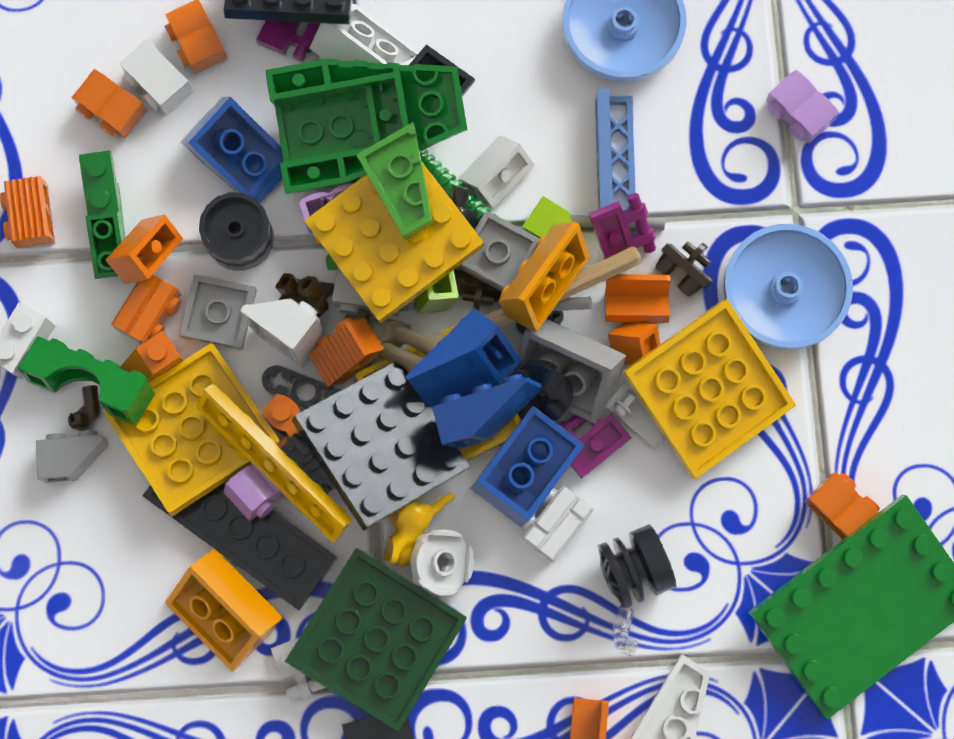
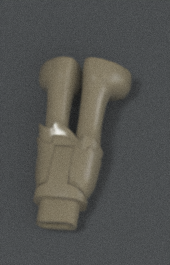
M359 311L358 315L346 314L343 320L349 317L352 320L367 319V323L374 330L377 340L381 341L380 345L384 347V350L376 357L396 362L404 367L408 374L424 357L399 347L407 344L427 355L446 336L442 333L426 335L411 330V325L399 320L386 319L380 324L377 318L371 316L370 312Z

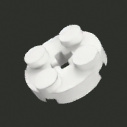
M434 529L417 537L411 555V571L414 584L422 587L428 593L447 596L458 592V588L464 582L469 581L474 570V553L471 546L466 544L459 532L449 529ZM441 554H443V558L448 559V565H444L442 571L439 570L437 560Z

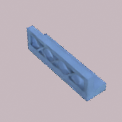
M597 89L595 97L598 209L612 204L613 196L619 190L626 197L636 193L633 96H610V89ZM610 105H626V116L619 123L610 116ZM625 123L627 131L622 127ZM617 131L627 139V145L620 152H617L611 146V137ZM626 152L628 161L623 157ZM618 160L628 169V175L621 182L612 176V166ZM627 182H628V190L624 187V185H625Z

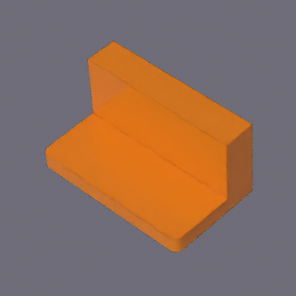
M618 274L607 279L604 294L605 322L669 323L670 275Z
M573 698L569 739H606L609 701Z

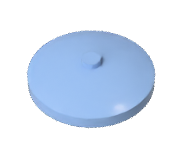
M566 0L563 10L562 27L564 39L571 54L585 69L607 80L630 82L642 80L658 73L673 60L681 47L687 19L683 0Z
M777 224L754 232L737 247L726 267L723 292L724 298L728 299L754 341L774 349L799 350L820 343L839 327L851 305L853 281L844 255L829 238L806 226Z

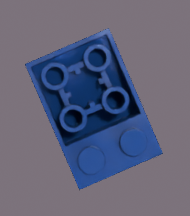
M473 308L405 378L423 401L432 408V406L442 404L441 399L446 396L460 394L461 397L472 394L471 389L477 386L491 384L492 388L499 385L502 379L506 378L522 360L499 326Z
M516 374L502 379L503 384L492 388L491 384H485L471 389L472 394L461 397L460 394H453L442 398V404L432 406L442 445L464 449L492 440L543 389L542 384L530 378H522V374Z

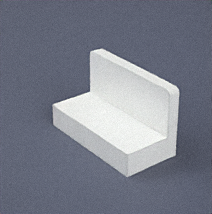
M500 135L459 176V179L463 184L474 188L487 206L494 208L535 166V163L520 143Z

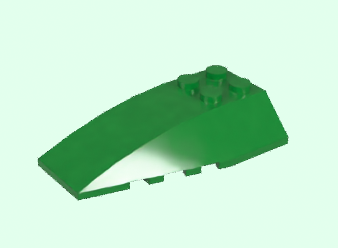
M322 59L265 70L269 99L275 106L284 161L280 163L286 195L348 184L364 177L367 173L356 154L412 122L415 125L420 151L468 130L458 68L455 66L399 65L398 63L390 62L382 64L358 60L350 62L339 61L338 59Z

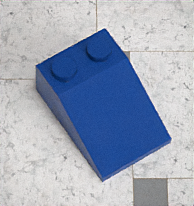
M221 97L181 141L202 164L235 192L245 193L255 198L259 203L282 180L280 163L284 161L281 146L231 97Z
M532 406L470 489L517 525L523 527L530 521L584 447V444L536 407Z

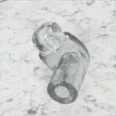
M619 606L613 625L615 650L620 655L626 654L631 657L635 655L638 645L636 639L628 638L634 610L630 607L623 609L622 606Z

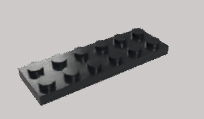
M229 480L171 517L299 611L338 559L336 555L274 510H271L263 518L256 516L249 521L224 494L225 485ZM150 485L142 496L170 516Z

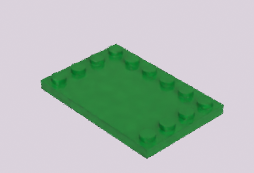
M901 495L748 611V613L821 716L828 720L954 622V562L909 497Z

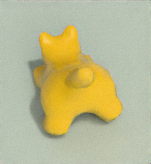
M454 493L441 496L432 505L412 502L390 515L389 520L395 530L386 542L384 561L391 564L397 563L401 567L411 565V555L415 546V540L425 532L432 518L455 499Z

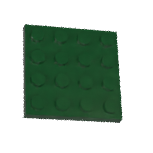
M355 548L284 662L398 733L467 617L363 551Z

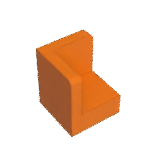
M623 322L608 333L610 348L625 354L624 364L632 365L660 345L657 324Z

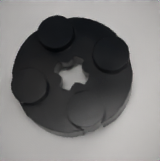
M539 359L531 360L512 374H522V378H530L541 383L542 391L547 393V396L544 397L537 394L518 413L520 418H524L530 408L534 406L556 422L571 406L573 401L571 382L566 375L562 377L556 370L558 367L552 362Z

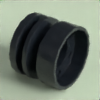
M650 524L629 532L631 548L627 549L618 537L612 540L616 554H613L606 542L597 546L600 556V567L605 581L623 609L632 606L630 590L639 603L645 600L642 585L647 584L655 596L677 587L667 553L659 536Z

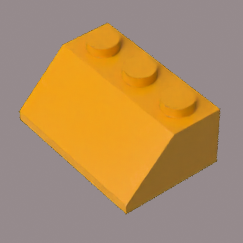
M569 222L552 226L547 235L540 238L534 253L521 264L518 275L501 293L499 303L505 317L536 333L590 259L578 223Z
M215 548L187 569L164 602L232 672L254 652L283 619L275 608Z

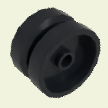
M229 192L214 198L206 205L200 216L199 233L202 242L210 256L219 265L229 270L245 271L257 267L268 257L273 247L274 231L265 208L255 198L245 193Z

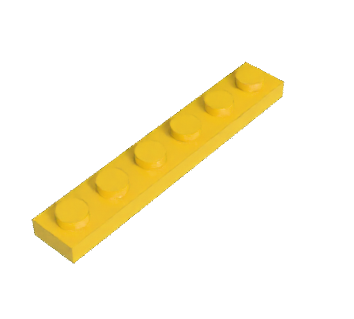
M214 383L205 388L196 409L330 541L335 543L340 539L353 520L344 508L337 505L318 483L314 482L294 460L290 459L277 446L272 438L268 437L248 415L244 414L231 401L226 393L222 392Z

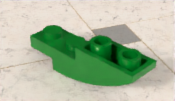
M112 151L79 154L88 215L85 218L95 279L116 277L118 275L107 263L106 259L125 239V228L119 183L116 181Z

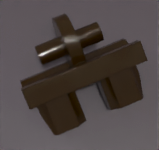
M689 241L682 246V249L690 255L689 258L671 243H667L661 249L663 255L659 258L655 268L663 275H671L678 266L683 269L687 275L677 287L686 296L691 297L702 287L707 288L713 281L694 264L697 261L706 268L711 263L703 254L708 248L704 242L697 248Z
M454 269L458 294L462 296V300L474 302L473 308L480 311L481 304L493 305L494 302H499L501 291L460 269Z
M284 273L275 288L281 294L279 300L292 299L297 304L304 301L316 310V316L320 318L329 308L327 299L333 295L334 284L319 282L314 276L297 279L293 274Z

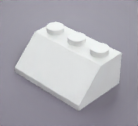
M355 4L352 5L350 25L321 23L309 48L321 60L338 59L339 61L350 62L358 60L382 64L390 62L398 63L399 65H409L419 53Z
M292 299L244 305L240 310L256 335L302 369L310 360L309 354L317 349L315 346L316 342L325 337L322 331L323 326L319 323L321 320L316 316V310L304 301H301L300 304H297Z

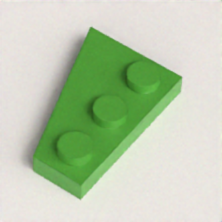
M412 122L356 154L404 240L433 224L416 129Z

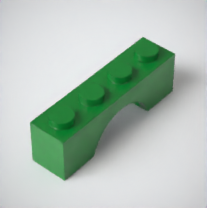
M38 336L18 366V369L29 383L56 393L67 384L76 381H90L100 385L99 401L108 415L135 426L155 395L149 384L148 377L135 370H132L131 373L122 370L118 364L106 359L104 362L97 360L83 349H78L77 351L69 349L63 342L55 338H51L49 341Z

